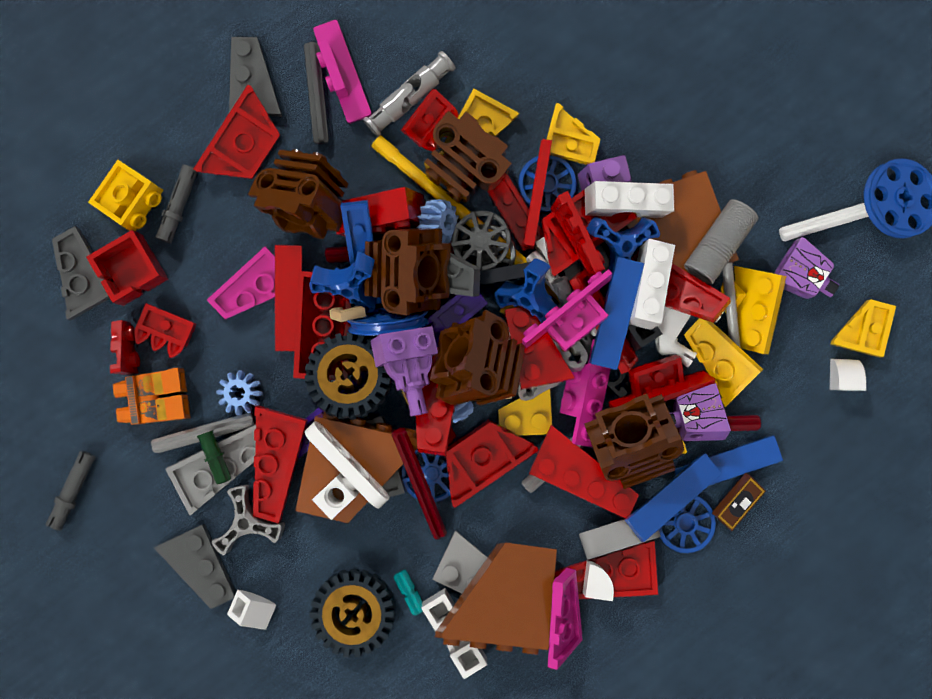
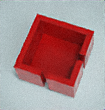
M134 230L127 232L86 256L97 277L104 279L101 281V284L110 300L118 305L124 306L143 295L141 289L150 291L168 280L144 236Z

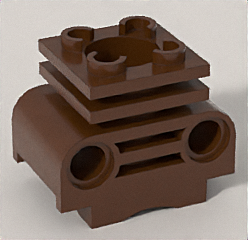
M448 111L436 125L433 131L435 149L431 153L432 161L428 158L424 161L426 177L437 186L440 183L443 184L448 190L447 194L457 203L461 200L467 203L470 194L472 196L475 194L477 186L487 191L495 189L509 173L508 168L512 163L505 158L508 146L498 137L485 132L478 121L467 111L460 119ZM445 136H450L453 138V141L444 143L441 139ZM484 170H491L495 173V176L486 178L482 175V172Z
M292 149V151L279 150L278 155L283 160L275 159L273 163L279 169L266 168L258 173L248 195L257 198L253 206L262 213L272 215L275 224L284 232H305L320 239L325 238L328 230L339 232L343 223L340 207L343 202L338 197H343L344 192L339 187L347 188L349 184L341 176V172L333 168L327 162V158L320 153L313 152L308 154L296 149Z
M442 229L389 230L384 234L382 240L365 241V254L375 260L371 277L364 280L365 296L381 297L384 309L394 314L410 315V313L440 310L441 299L449 298L450 283L447 268L451 250V243H442Z
M485 310L480 317L470 319L461 324L454 322L451 327L441 330L438 341V358L432 367L430 381L438 384L436 398L456 406L477 400L476 404L484 405L516 396L521 367L524 361L525 346L522 343L517 344L515 339L509 340V328L502 318Z
M644 394L623 405L595 413L597 419L584 423L605 479L609 481L621 480L624 489L674 471L673 459L678 458L684 452L682 438L678 433L662 394L650 399L647 394Z

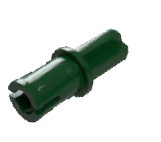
M211 430L198 435L197 438L206 457L204 462H208L216 484L229 481L231 475L223 457L225 452H221L214 431Z

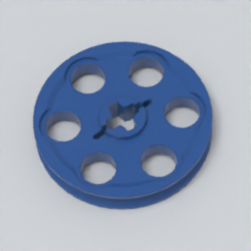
M903 158L888 161L875 168L869 175L864 188V205L872 223L881 232L894 238H909L929 229L932 226V175L928 170L913 160ZM888 168L895 172L896 177L894 181L890 180L887 176ZM911 172L915 173L918 177L917 185L913 184L910 180ZM876 188L880 189L883 193L882 201L877 200L874 192ZM922 196L926 197L929 202L927 209L921 205L920 200ZM887 212L891 213L894 218L893 225H889L885 220ZM910 216L916 220L917 225L915 229L909 226L908 218Z
M377 308L373 312L367 313L366 317L347 320L351 324L348 332L355 335L370 336L422 328L429 323L428 319L425 318L428 311L400 315L387 312L384 308Z

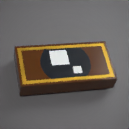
M745 473L714 509L712 514L726 528L733 531L766 490L755 479Z

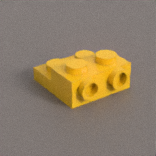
M117 160L88 203L129 231H136L146 224V215L150 209L159 205L162 198L161 193L164 190Z

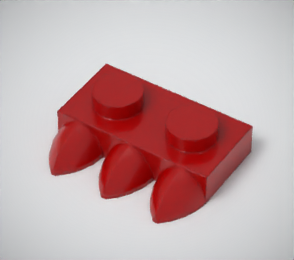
M432 89L401 131L419 147L434 151L433 131L436 125L448 111L456 118H458L459 114L456 108L436 89Z
M146 303L135 327L134 337L136 344H140L152 334L151 346L153 351L159 350L168 341V354L170 358H173L183 348H187L197 324Z

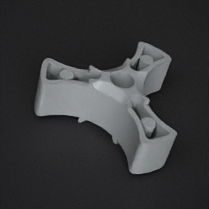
M240 485L227 491L235 508L234 521L227 533L212 541L214 548L222 555L229 553L236 540L246 534H260L269 538L273 543L280 540L283 535L284 522L279 524L272 523L253 516V509L249 502V485Z

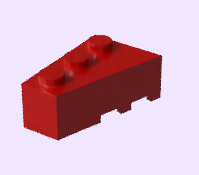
M407 187L342 201L346 203L368 200L373 235L384 234L389 230L417 227L420 224V220L417 217L421 215L420 207L425 206L424 195ZM343 223L339 232H336L337 235L345 236Z

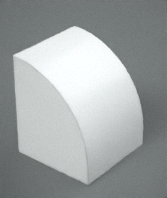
M830 359V390L866 391V375L863 364L859 360Z
M587 560L583 585L584 596L613 601L614 588L610 577L601 566Z
M237 590L227 615L240 626L266 630L276 604L254 593Z

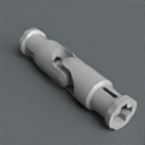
M440 51L434 61L428 66L424 65L398 90L394 91L379 104L380 108L369 118L365 117L363 121L379 137L381 131L386 126L400 119L414 104L434 89L444 75L449 71H454L456 69L454 63L443 51ZM420 86L417 91L413 89L414 87Z

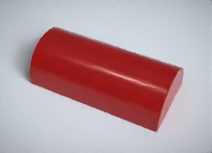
M299 271L293 371V378L305 379V367L310 361L308 357L311 353H315V347L318 344H324V339L328 337L330 339L336 338L335 334L341 333L342 336H346L350 327V323L347 321L339 322L332 320L329 312L331 308L343 307V310L351 308L349 299L338 294L332 295L329 292L312 293L309 286L312 272ZM348 359L338 362L332 368L329 380H336L335 371L337 367L342 371L344 378H348V373L342 366V363L347 362Z

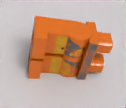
M172 368L165 371L125 377L124 381L113 384L115 398L127 397L129 406L116 409L117 422L139 425L190 419L188 395L160 398L163 395L187 392L184 369Z

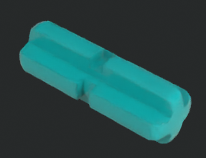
M402 570L396 573L394 580L401 594L405 595L404 599L412 615L415 616L422 613L423 601L418 591L414 590L415 586L408 572Z

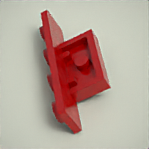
M675 354L632 368L629 371L632 394L609 401V406L613 408L623 405L644 394H647L649 399L661 394L664 401L676 399L681 395L715 384L716 381L714 377L705 371L684 376L682 359Z

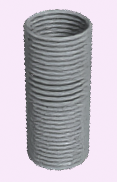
M729 200L699 245L695 248L689 259H687L684 264L685 269L701 281L713 284L725 268L727 262H729V259L736 253L735 251H737L748 233L753 229L752 227L759 220L757 213L741 201Z

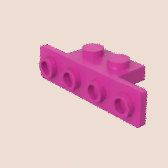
M333 20L314 27L313 30L320 48V52L316 53L321 68L327 67L330 75L325 77L330 92L336 91L347 122L351 124L365 117H370L372 113L338 21Z
M609 269L603 274L600 271L588 280L590 285L582 291L576 289L567 297L566 300L568 302L561 308L556 306L545 315L546 320L539 326L536 323L530 326L523 333L525 337L522 339V344L525 348H528L548 332L566 352L606 320L608 314L592 295L611 280L613 273Z
M595 339L592 340L588 364H585L581 371L572 372L575 379L566 381L560 413L577 417L572 443L588 447L593 446L584 423L597 419L595 413L602 411L611 369L589 363Z

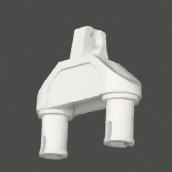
M664 307L662 323L658 325L663 334L655 339L657 351L663 356L677 354L681 357L682 363L689 367L693 362L691 359H695L697 353L677 342V336L691 315Z

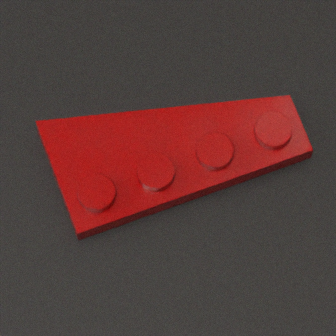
M638 252L633 256L631 260L637 261ZM672 263L664 307L715 323L731 303L730 297Z
M257 405L255 406L256 429H254L256 446L254 456L253 516L279 524L284 513L308 420Z
M552 425L550 426L529 474L625 519L630 516L639 494L630 487L624 489L621 480H606L600 464L576 444H573L570 439Z
M653 539L589 559V561L601 566L610 577L614 588L613 597L658 595L655 541ZM587 560L555 570L554 579L566 568L576 570L579 599H592L585 597L583 594Z

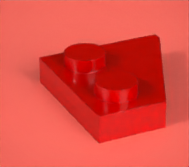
M124 320L111 322L112 339L110 351L112 353L116 352L117 364L110 365L111 374H138L137 367L140 366V358L134 348L135 328L131 326V322Z

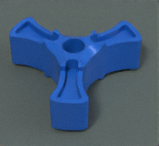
M594 217L586 228L591 236L601 238L607 244L610 251L609 257L611 262L609 270L611 272L613 271L616 257L631 260L636 248L642 245L644 241L660 236L656 222L642 217L631 229H626L622 232L613 231L605 220Z
M358 252L355 262L345 269L335 268V270L314 266L309 283L312 293L329 292L332 295H341L349 299L350 304L353 303L355 306L365 307L366 314L373 312L377 297L365 296L364 280L371 277L375 260L366 254Z
M535 258L523 270L525 283L515 285L505 282L495 292V298L499 307L504 308L509 305L523 307L543 323L546 320L545 315L557 306L551 300L552 296L547 294L544 284L546 281L545 275L551 268L550 265Z

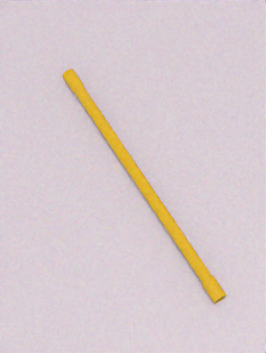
M382 135L376 138L371 147L388 162L393 163L436 200L450 201L451 205L456 207L455 214L459 216L460 220L470 214L471 211L460 202L457 203L441 186H437L430 181L423 171L402 155ZM477 217V220H478V224H479V225H480V224H485L484 222H482V221ZM472 219L465 223L470 229L474 227ZM499 236L497 241L506 243V241ZM510 248L505 258H511ZM516 250L514 265L527 263L526 257ZM544 283L547 293L560 303L557 295Z

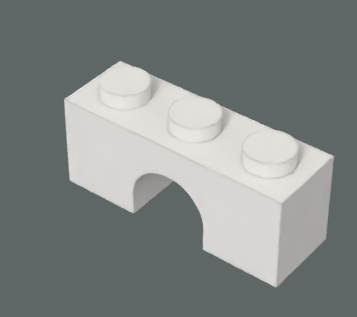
M595 181L585 188V216H612L617 213L636 212L637 217L662 218L674 211L673 184Z
M648 239L639 247L637 262L645 264L629 325L652 330L662 323L675 245Z
M446 588L423 601L421 608L435 632L455 603ZM460 640V646L447 645L450 657L463 679L487 665V656L481 648L470 647V641Z

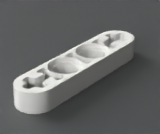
M314 421L304 431L310 442L370 504L379 509L389 500V495L384 488L323 425Z

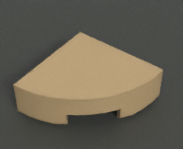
M354 306L344 310L343 307H336L329 310L330 318L339 322L366 317L365 307Z

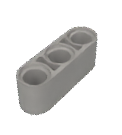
M625 519L579 534L587 560L643 543L628 526ZM659 530L646 541L661 537Z

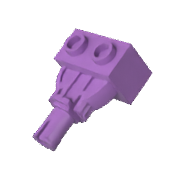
M433 327L379 334L371 340L376 368L384 366L387 374L395 381L397 391L404 390L406 392L410 417L428 413L422 388L430 384L428 373L432 365V356L438 354Z

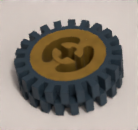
M347 332L346 336H342L341 333L335 334L336 338L330 339L328 337L324 339L325 343L322 345L318 344L315 347V353H311L308 357L310 361L305 367L306 388L318 408L325 411L327 415L331 417L336 416L341 420H344V418L356 420V417L360 416L364 418L368 416L369 412H375L378 409V405L383 404L385 401V396L390 390L391 377L387 374L384 366L376 368L371 338L368 340L365 339V335L354 336L350 332ZM342 360H357L355 363L343 362L342 366L348 374L353 373L354 380L358 385L362 381L361 373L363 371L368 372L366 384L356 393H340L341 390L353 391L355 387L349 379L344 378L342 371L338 367L335 371L336 380L334 382L329 381L332 368Z
M357 568L350 571L342 570L338 574L332 575L318 589L315 598L312 600V610L310 612V618L313 619L311 623L312 630L316 629L317 633L315 636L318 641L322 639L324 641L323 646L326 649L328 647L333 648L332 653L338 655L339 652L344 653L343 657H349L350 654L360 657L365 652L369 654L374 648L382 645V642L386 640L393 626L396 613L395 601L392 599L393 594L391 590L388 591L384 580L381 582L378 579V575L368 574V570L357 571ZM347 595H358L364 598L371 607L372 618L366 616L367 607L364 603L357 615L354 614L345 625L350 628L358 626L360 629H348L336 617V606L340 608L339 617L342 622L349 611L353 610L361 600L356 597L349 599Z

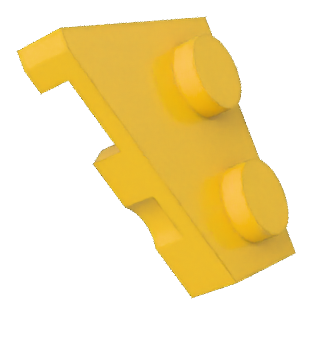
M556 103L547 139L552 140L550 155L585 165L595 162L600 138L592 131L587 130L584 124L577 118L574 119L569 115L561 104Z
M872 299L866 300L831 340V345L879 358L884 357L896 306Z
M550 389L537 395L534 399L524 401L519 398L499 409V425L519 436L547 434L552 425Z

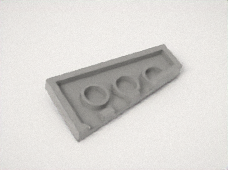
M256 424L218 442L221 452H225L223 457L231 475V479L227 482L216 484L208 462H204L206 457L203 450L166 468L189 515H192L254 462L256 446L254 429H256Z
M455 530L432 580L462 594L488 557Z

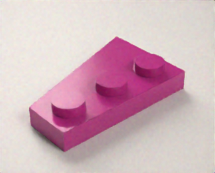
M264 247L213 293L207 301L224 319H227L274 298L275 256L267 247Z
M566 568L556 577L552 585L548 668L558 670L583 640L576 570Z

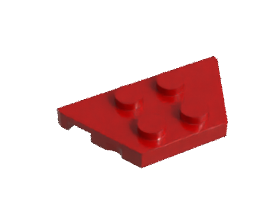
M249 84L246 86L193 170L201 173L253 179L280 137V134L252 86Z
M585 189L572 198L585 228H587L594 217L605 220L613 231L619 232L637 218L632 212L617 213L612 216H585ZM551 212L542 219V227L548 263L551 267L550 274L554 278L578 261L579 257ZM590 235L595 248L604 242L601 238Z
M487 420L447 448L445 457L451 503L454 508L538 452L537 446L491 420Z

